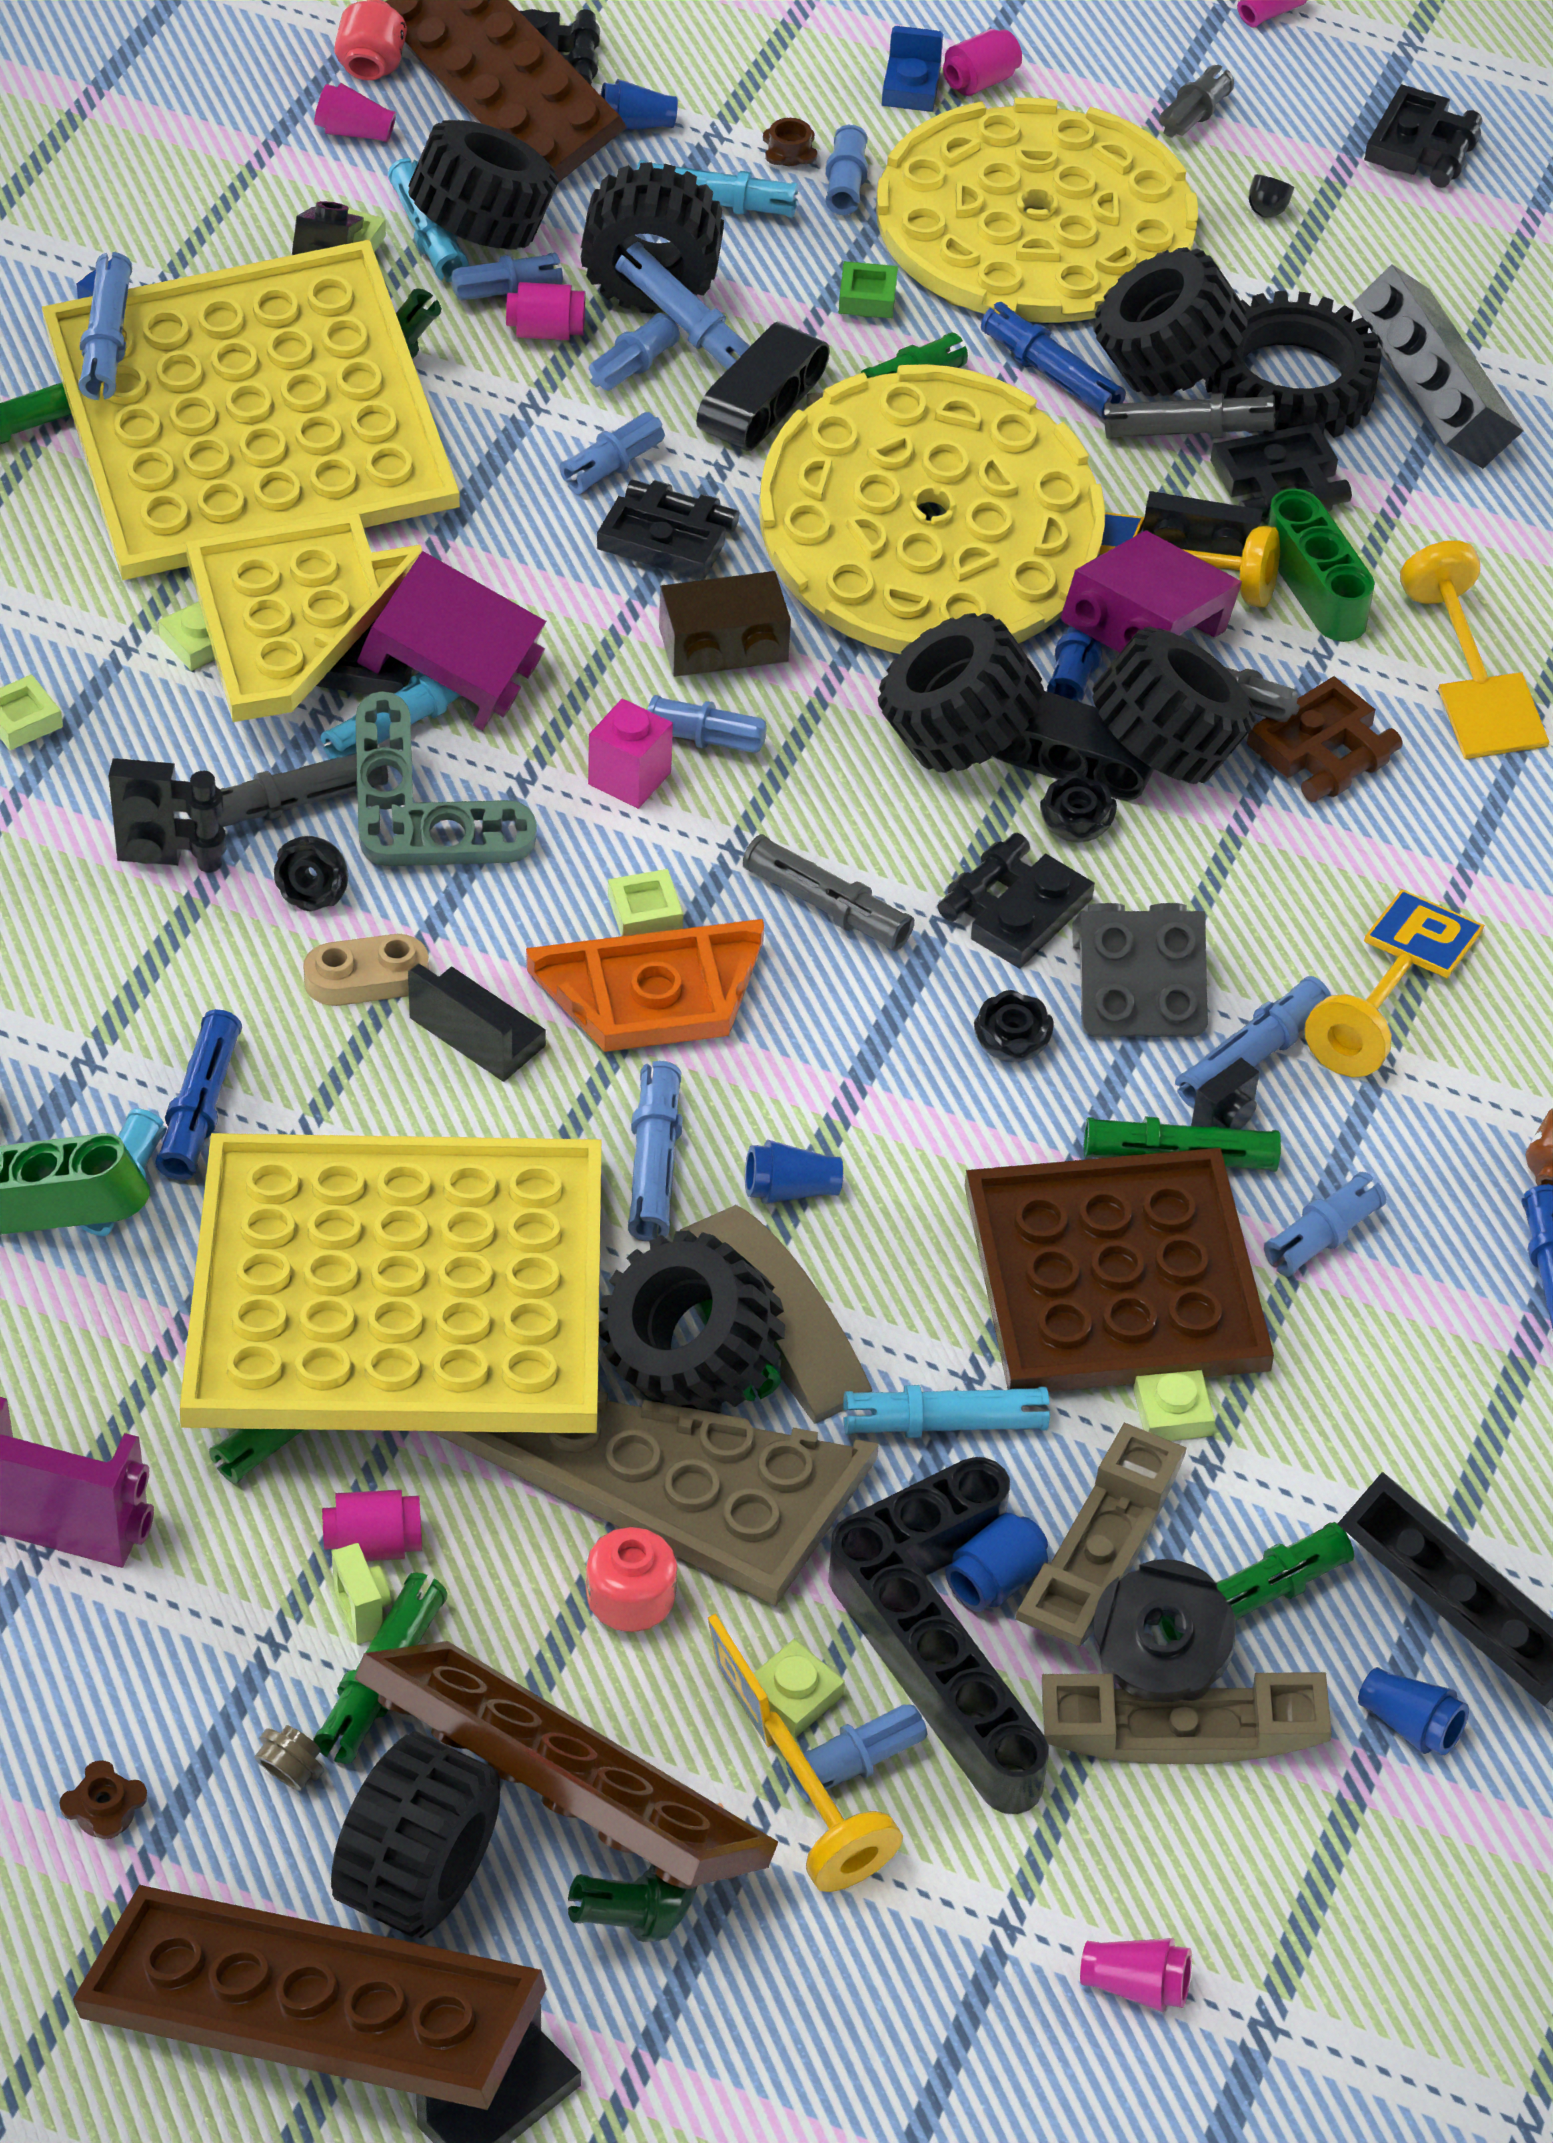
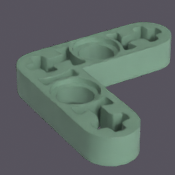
M383 691L372 693L361 701L357 707L355 717L358 832L361 851L368 860L383 866L511 863L520 861L531 853L535 847L537 824L531 810L520 802L497 800L413 803L411 718L407 704L394 693ZM377 713H389L390 721L393 722L389 727L390 748H378L377 726L375 724ZM384 765L392 766L402 775V781L399 786L386 792L374 789L367 781L368 775L373 769ZM380 809H392V829L394 834H398L393 837V845H380L379 836H376L380 832ZM444 820L455 821L464 828L465 836L461 842L454 846H441L430 835L431 829L435 824ZM474 820H483V844L474 845ZM514 821L516 830L520 831L516 834L515 842H504L502 833L498 832L502 829V822Z

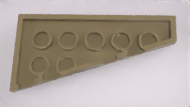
M598 1391L597 1433L430 1431L620 1528L635 1527L648 1529L656 1533L669 1544L675 1556L774 1606H777L876 1462L879 1443L857 1439L854 1440L853 1447L818 1440V1432L793 1428L791 1435L756 1429L745 1418L678 1407L644 1400L642 1407L608 1401V1393Z

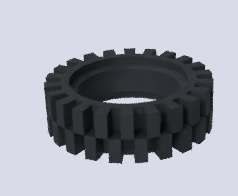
M1275 291L1273 303H1269L1264 293L1253 295L1251 306L1242 299L1241 302L1247 312L1245 317L1248 320L1246 330L1241 333L1243 339L1239 347L1230 353L1231 358L1224 365H1220L1214 370V374L1205 380L1207 393H1223L1225 399L1268 397V395H1274L1276 414H1274L1276 419L1275 431L1317 423L1323 434L1324 429H1326L1335 438L1344 434L1345 425L1351 429L1359 425L1361 415L1366 417L1371 410L1372 402H1374L1382 357L1381 348H1377L1379 339L1375 332L1368 333L1369 324L1362 317L1352 322L1354 310L1345 305L1336 313L1332 312L1334 300L1324 296L1321 298L1318 306L1309 304L1311 293L1300 291L1297 302L1288 301L1287 291ZM1293 345L1308 348L1325 355L1338 365L1342 375L1335 382L1325 386L1290 388L1273 384L1255 375L1245 365L1244 357L1262 347Z

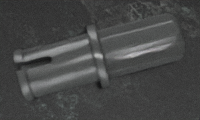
M1212 65L1195 82L1184 84L1177 92L1176 100L1159 117V123L1165 127L1163 133L1170 138H1173L1176 134L1183 136L1197 122L1208 120L1213 115L1216 104L1228 96L1234 89V79L1229 70L1226 69L1220 77L1215 79L1214 77L1221 71L1223 66Z
M1225 667L1243 688L1253 706L1252 709L1255 714L1283 723L1287 722L1291 715L1295 716L1298 714L1300 705L1297 704L1298 693L1293 688L1265 680L1262 674L1253 669L1237 671Z

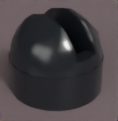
M1255 174L1249 189L1250 206L1261 217L1277 216L1287 208L1295 187L1272 177Z

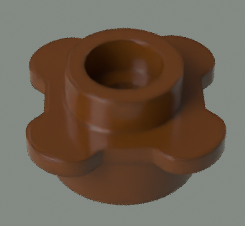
M782 118L775 121L770 128L763 132V141L768 144L769 148L765 152V159L771 164L784 166L813 163L817 159V150L812 148L811 143L815 139L814 131L808 123L798 118Z
M99 1760L90 1763L85 1768V1778L75 1790L67 1791L61 1796L59 1802L60 1810L65 1818L70 1820L77 1819L79 1826L87 1834L100 1839H111L129 1827L134 1818V1809L145 1805L147 1789L140 1780L128 1781L114 1772V1767L110 1762ZM102 1795L110 1797V1801L105 1803H98L97 1799Z

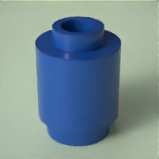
M1012 1513L1001 1514L954 1552L953 1563L945 1570L949 1587L955 1596L973 1611H983L987 1606L994 1608L1000 1606L1037 1576L1044 1563H1048L1046 1551L1048 1542L1041 1528L1028 1517H1018Z

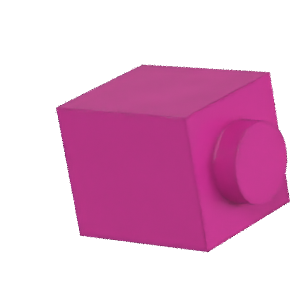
M622 698L589 733L588 784L639 809L671 773L673 722Z

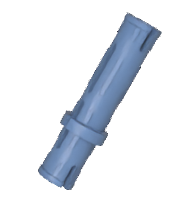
M640 242L634 243L626 251L642 265L641 269H638L631 261L621 255L616 263V270L623 273L666 312L674 322L681 326L689 334L688 341L696 349L703 347L728 370L737 361L732 356V353L735 351L741 356L750 347L748 343L725 324L726 316L717 308L710 310L696 295L690 292L663 267Z
M112 252L111 268L107 270L109 259L107 253L99 256L96 261V276L88 329L83 332L80 339V350H82L84 359L78 386L84 396L93 400H99L102 382H104V399H109L114 395L118 363L123 359L126 351V342H124L122 331L129 280L133 268L130 259L117 252Z
M1307 976L1281 999L1274 1003L1268 1001L1255 1010L1253 1019L1245 1027L1208 1053L1196 1065L1176 1077L1175 1085L1180 1087L1177 1092L1182 1100L1194 1109L1197 1089L1242 1057L1255 1068L1271 1053L1278 1049L1284 1051L1296 1043L1299 1032L1305 1028V1022L1316 1004L1331 996L1327 986L1318 978Z
M653 1061L652 1067L648 1063L642 1067L640 1072V1102L638 1109L632 1114L631 1131L634 1135L636 1134V1152L634 1155L632 1201L628 1231L633 1237L643 1241H649L657 1237V1224L659 1225V1236L667 1237L670 1232L669 1211L672 1195L674 1146L676 1140L682 1134L683 1117L681 1114H678L677 1109L681 1071L679 1067L667 1061ZM653 1067V1077L651 1078V1071Z

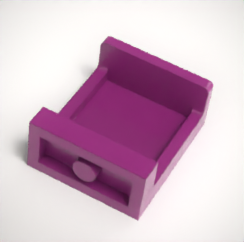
M1145 530L1075 569L1061 619L1064 623L1088 634L1090 637L1119 653L1133 636L1145 627L1161 628L1177 635L1195 627L1215 638L1227 629L1242 581Z
M422 551L371 627L357 663L378 674L389 656H393L477 704L479 711L472 725L483 731L494 713L503 718L508 713L521 689V686L514 683L517 676L520 674L529 679L545 651V648L537 644V641L547 621Z
M0 1397V1535L123 1568L134 1543L142 1545L146 1541L154 1517V1506L147 1503L146 1498L149 1466L142 1463L139 1436L124 1433L113 1458L108 1462L13 1437L8 1400L7 1398Z

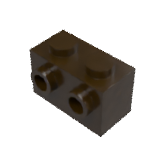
M775 571L660 586L659 630L673 677L788 662L791 619Z

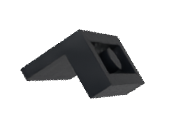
M421 964L415 965L408 971L410 1019L501 1081L505 1082L546 1046V1029L451 966L440 976H437Z
M539 2004L488 2110L416 2094L417 2127L433 2143H511L581 2086V2071L541 2031V2004Z

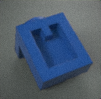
M894 26L892 28L890 53L883 85L881 106L933 112L941 73L944 37L941 31Z

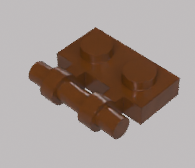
M1333 676L1297 698V704L1300 705L1299 712L1295 716L1291 715L1287 722L1283 723L1265 718L1255 724L1248 733L1246 744L1287 779L1304 768L1307 769L1313 776L1302 782L1301 790L1308 801L1316 802L1326 795L1335 797L1347 790L1352 784V779L1362 772L1373 773L1388 764L1390 755L1402 748L1403 741L1399 733L1393 728H1388L1379 735L1373 732L1370 727L1373 726L1376 709ZM1345 745L1351 752L1339 759L1331 752L1339 746Z

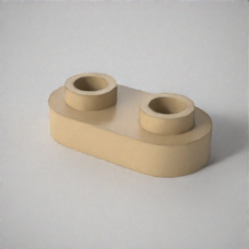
M389 934L325 943L312 949L304 960L305 989L315 1001L331 1006L409 996L408 971L417 964H421L429 970L428 951L421 941L405 934Z

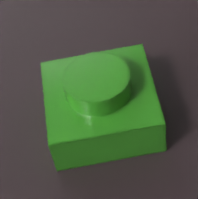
M844 261L838 314L893 319L898 266Z

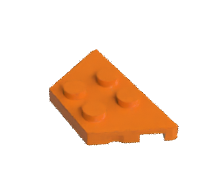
M763 919L531 947L526 948L527 972L604 1052L729 1036L762 948L764 942Z

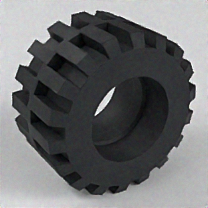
M444 120L442 123H436L431 130L408 185V193L420 211L448 232L479 245L517 250V248H525L529 246L530 242H533L557 187L558 177L555 175L556 171L546 159L519 138L482 123L465 120Z
M652 162L640 163L638 170H633L629 165L618 169L617 177L610 174L601 181L600 189H595L591 196L581 243L582 251L580 258L582 267L588 268L586 277L592 285L601 284L599 292L608 300L613 297L619 299V306L630 309L633 305L641 307V313L653 314L654 308H660L640 288L615 268L621 255L631 261L638 269L642 268V265L626 251L636 242L644 245V248L663 267L696 296L697 294L704 296L710 289L711 280L715 279L724 231V220L721 219L723 210L719 201L712 200L713 191L707 184L698 186L696 184L697 176L688 171L683 175L676 173V166L664 164L663 169L653 168ZM653 234L663 237L670 242L653 243L635 235Z
M1188 247L1177 248L1173 252L1166 250L1157 253L1155 257L1149 260L1146 258L1136 264V267L1131 271L1124 273L1118 279L1117 284L1109 288L1104 295L1105 301L1098 306L1095 313L1097 320L1093 323V330L1097 335L1096 339L1129 386L1136 392L1142 391L1145 396L1153 397L1158 393L1162 396L1173 395L1180 389L1185 391L1194 387L1195 383L1200 380H1206L1213 375L1214 370L1220 365H1224L1231 358L1230 353L1232 350L1239 347L1243 339L1241 333L1246 330L1248 320L1245 317L1247 314L1245 306L1212 257L1206 255L1203 250L1196 248L1190 251Z
M975 613L964 614L958 619L950 618L941 622L940 625L933 629L926 630L920 634L919 638L909 643L901 651V655L892 661L886 670L888 675L881 680L879 686L881 694L878 697V706L881 708L882 714L923 767L928 770L934 768L936 772L947 773L953 768L956 771L968 769L972 764H981L991 759V756L998 751H1003L1011 745V741L1017 735H1021L1029 726V719L1037 714L1040 707L1038 701L1043 697L1044 687L1040 683L1042 678L1005 624L990 614L983 613L977 616Z
M1145 627L1143 630H1139L1092 688L1094 693L1092 696L1093 702L1099 710L1100 717L1121 744L1153 769L1176 780H1182L1191 784L1207 782L1254 727L1253 723L1256 721V716L1252 709L1253 706L1243 688L1216 658L1192 641L1161 628Z
M687 1230L675 1231L673 1242H670L663 1235L649 1240L650 1250L643 1254L640 1250L636 1249L626 1257L631 1263L624 1273L616 1269L609 1280L615 1286L612 1295L602 1296L599 1309L608 1316L607 1319L599 1322V1337L608 1343L602 1349L607 1360L617 1367L615 1371L654 1402L718 1414L721 1413L722 1403L725 1401L733 1407L738 1406L747 1400L744 1391L750 1385L758 1390L767 1380L761 1374L767 1364L775 1366L781 1354L773 1347L776 1340L784 1339L785 1324L777 1318L778 1315L784 1312L781 1299L772 1292L775 1287L763 1273L728 1243H722L714 1235L701 1232L697 1238ZM713 1299L711 1315L702 1332L690 1343L676 1349H671L674 1329L684 1313L697 1303Z
M412 1732L402 1737L381 1757L371 1770L346 1816L333 1857L331 1888L333 1889L332 1896L334 1899L414 1939L418 1937L423 1938L428 1935L451 1913L462 1898L487 1850L500 1806L501 1779L500 1775H498V1770L419 1732Z

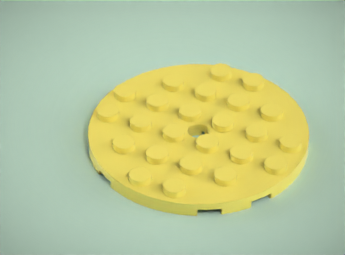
M1014 98L1013 106L986 109L983 101L941 113L923 122L898 142L888 155L887 166L878 180L876 200L877 224L880 235L895 261L918 283L944 298L952 305L962 306L983 314L989 308H992L1000 315V312L994 309V304L1003 302L1028 322L1060 323L1096 318V310L1105 301L1103 297L1106 292L1117 284L1118 279L1124 273L1135 268L1136 264L1146 258L1149 260L1155 257L1157 253L1166 250L1173 252L1177 248L1188 247L1190 251L1192 250L1198 221V202L1196 193L1191 192L1185 180L1186 169L1177 157L1150 133L1119 116L1094 107H1089L1086 114L1057 108L1058 100Z
M928 364L898 366L897 373L867 378L863 372L846 378L824 389L822 398L804 411L798 409L790 417L772 443L765 461L759 497L760 529L771 562L789 590L814 615L848 637L872 647L901 654V651L909 643L919 638L920 634L930 628L933 629L945 620L953 617L958 619L964 614L975 613L979 616L986 613L993 615L995 619H1000L1019 644L1042 632L1061 617L1075 569L1099 556L1105 527V505L1101 484L1096 483L1095 477L1088 465L1089 454L1077 436L1064 422L1056 424L1048 415L1036 408L1037 400L1031 395L994 377L971 370ZM933 502L941 505L946 510V513L940 516H933L931 521H927L926 514L922 513L917 506L922 503Z

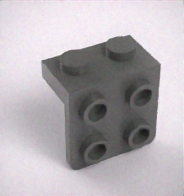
M1098 903L1089 905L1088 911H1081L1072 923L1073 948H1080L1081 1025L1087 1035L1092 1037H1196L1206 1030L1208 1012L1205 911H1187V905L1180 903L1150 905L1149 911H1125V905Z

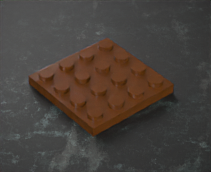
M1221 1148L966 1170L964 1187L1008 1390L1046 1387L1048 1392L1129 1385L1135 1384L1136 1376L1202 1370L1203 1377L1271 1371L1274 1353Z

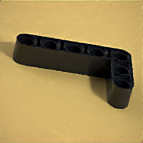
M972 1457L951 1465L839 1522L832 1533L828 1583L834 1595L983 1800L993 1809L1004 1814H1020L1029 1811L1038 1804L1042 1796L1049 1745L1043 1733L926 1577L953 1563V1554L956 1550L1001 1514L1007 1513L1010 1478L1006 1470L999 1463L991 1459ZM971 1500H972V1501H981V1502H983V1503H974V1502H971ZM912 1529H922L927 1532H916ZM853 1558H865L869 1561H856ZM899 1608L906 1610L908 1612H893L888 1609ZM927 1660H940L945 1662L946 1664H932L927 1662ZM968 1711L979 1712L985 1715V1717H971L964 1713ZM1007 1764L1018 1765L1025 1770L1011 1771L1003 1766Z

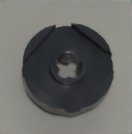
M1169 1559L1152 1560L1140 1564L1139 1570L1128 1573L1120 1581L1119 1576L1112 1581L1103 1591L1098 1601L1094 1616V1644L1101 1660L1102 1671L1104 1674H1113V1682L1136 1697L1154 1702L1194 1701L1200 1699L1208 1693L1211 1685L1223 1675L1233 1655L1236 1621L1230 1602L1228 1606L1225 1596L1217 1589V1583L1210 1575L1194 1565ZM1162 1616L1174 1618L1175 1630L1184 1633L1179 1641H1171L1166 1646L1154 1643V1636L1144 1632L1146 1625H1159Z

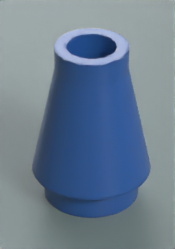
M617 79L615 84L603 83L600 95L622 118L627 127L623 131L658 127L674 128L678 110L677 96L665 95L621 79Z
M766 1140L764 1146L751 1145L748 1149L745 1164L746 1194L748 1197L761 1198L763 1204L821 1195L838 1196L841 1192L843 1184V1161L841 1157L825 1156L772 1140Z
M1379 1667L1370 1671L1358 1695V1704L1372 1711L1423 1754H1427L1432 1750L1441 1755L1449 1753L1461 1737L1468 1720L1469 1706L1457 1699V1692L1454 1689L1391 1674Z

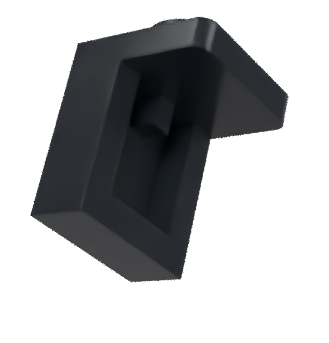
M317 202L316 207H311L296 216L292 255L353 243L354 233L363 229L364 217L348 214L349 207L340 203Z

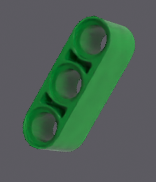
M1295 488L1278 492L1272 498L1268 526L1276 527L1279 532L1280 559L1278 572L1316 628L1325 637L1341 642L1360 638L1365 633L1375 585L1373 576L1321 501L1314 494Z
M100 1133L0 1146V1235L120 1221L136 1214L146 1204L150 1196V1186L121 1138L114 1134Z

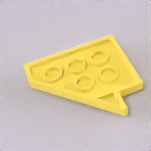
M359 513L186 541L187 560L232 722L293 712L379 617L421 554V545L371 553Z

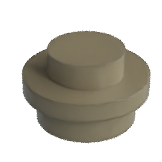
M286 1725L281 1733L266 1728L259 1737L263 1745L254 1758L266 1771L289 1787L301 1791L309 1779L317 1781L324 1772L322 1765L315 1759L321 1752V1749L299 1730L289 1725Z

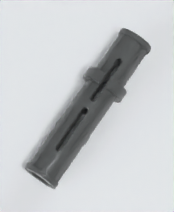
M1223 393L1211 394V399L1118 404L1109 402L1105 403L1104 415L1108 418V420H1104L1105 434L1107 439L1126 436L1212 433L1213 438H1225L1226 432L1264 430L1274 432L1276 430V419L1274 418V414H1276L1274 395H1268V397L1225 399Z
M356 754L337 757L284 773L271 775L269 771L254 774L251 781L221 788L224 811L221 817L218 818L219 824L226 827L264 817L269 821L280 818L282 811L357 791ZM387 766L376 767L370 772L367 781L371 787L382 786L388 783Z
M763 834L756 836L744 853L743 868L750 872H755L792 895L832 915L835 925L844 930L850 931L855 928L885 944L893 951L900 950L913 931L914 917L907 913H902L872 896V890L867 885L858 881L850 884L817 866L815 863L774 843ZM790 869L819 886L813 887L786 872V870ZM841 897L871 915L866 916L837 899Z

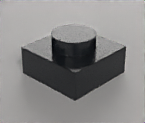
M1241 1057L1198 1088L1191 1126L1241 1129L1245 1126L1257 1107L1255 1096L1260 1072Z

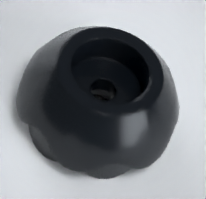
M1078 773L1070 774L1062 780H1057L1050 784L1045 797L1040 801L1041 815L1047 827L1058 837L1070 842H1086L1101 836L1111 826L1117 810L1116 800L1111 798L1110 790L1105 783L1088 779L1086 776Z
M301 836L288 841L279 849L277 853L278 860L274 866V880L282 897L288 903L296 905L304 911H314L337 904L347 889L349 874L345 858L335 845L322 838ZM310 867L315 870L317 876H313L310 874Z
M1006 990L996 997L987 999L974 1020L975 1035L983 1049L994 1058L1006 1062H1023L1037 1056L1048 1045L1054 1027L1053 1018L1047 1013L1046 1007L1040 999L1022 995L1014 990Z

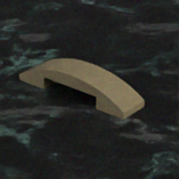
M734 1205L680 1229V1231L689 1230L697 1238L701 1232L714 1235L722 1243H728L773 1284L775 1288L772 1292L781 1299L784 1312L778 1315L777 1318L785 1324L784 1339L776 1340L773 1346L781 1353L779 1356L781 1360L780 1376L814 1424L843 1411L845 1391H852L853 1393L872 1392L871 1385L850 1342L822 1295L792 1254L756 1217L738 1205Z
M1123 1423L1098 1467L1095 1486L1050 1564H1043L1018 1608L1015 1620L1079 1647L1089 1638L1094 1631L1095 1610L1103 1591L1118 1576L1120 1581L1131 1571L1178 1474L1186 1454V1447L1128 1423Z
M1326 1672L1255 1673L1253 1688H1210L1208 1693L1200 1699L1194 1701L1179 1700L1176 1702L1149 1701L1136 1697L1124 1689H1114L1113 1674H1042L1043 1727L1047 1743L1084 1755L1140 1763L1210 1764L1276 1756L1310 1748L1331 1740L1332 1733Z

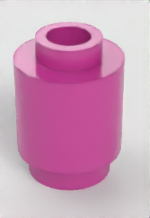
M989 29L947 49L943 64L944 77L950 87L962 95L971 96L1012 77L1015 69H1018L1022 64L1021 47L1016 37L1006 29L1000 31Z
M519 282L518 293H507L506 326L516 327L517 338L570 340V335L583 336L586 293L585 291L572 290V285Z
M402 1490L335 1493L336 1507L322 1508L324 1550L339 1549L359 1543L366 1561L405 1559V1552L422 1551L419 1496H402Z

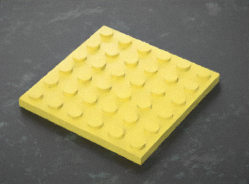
M370 239L128 289L122 331L124 342H126V351L123 359L118 363L116 391L109 399H104L103 397L104 382L101 383L99 400L87 398L81 393L78 386L84 359L82 350H80V339L83 332L88 329L93 296L42 306L44 325L122 581L189 566L186 541L356 513H359L363 528L460 507V492Z
M211 1133L180 1399L181 1428L597 1433L602 1139Z

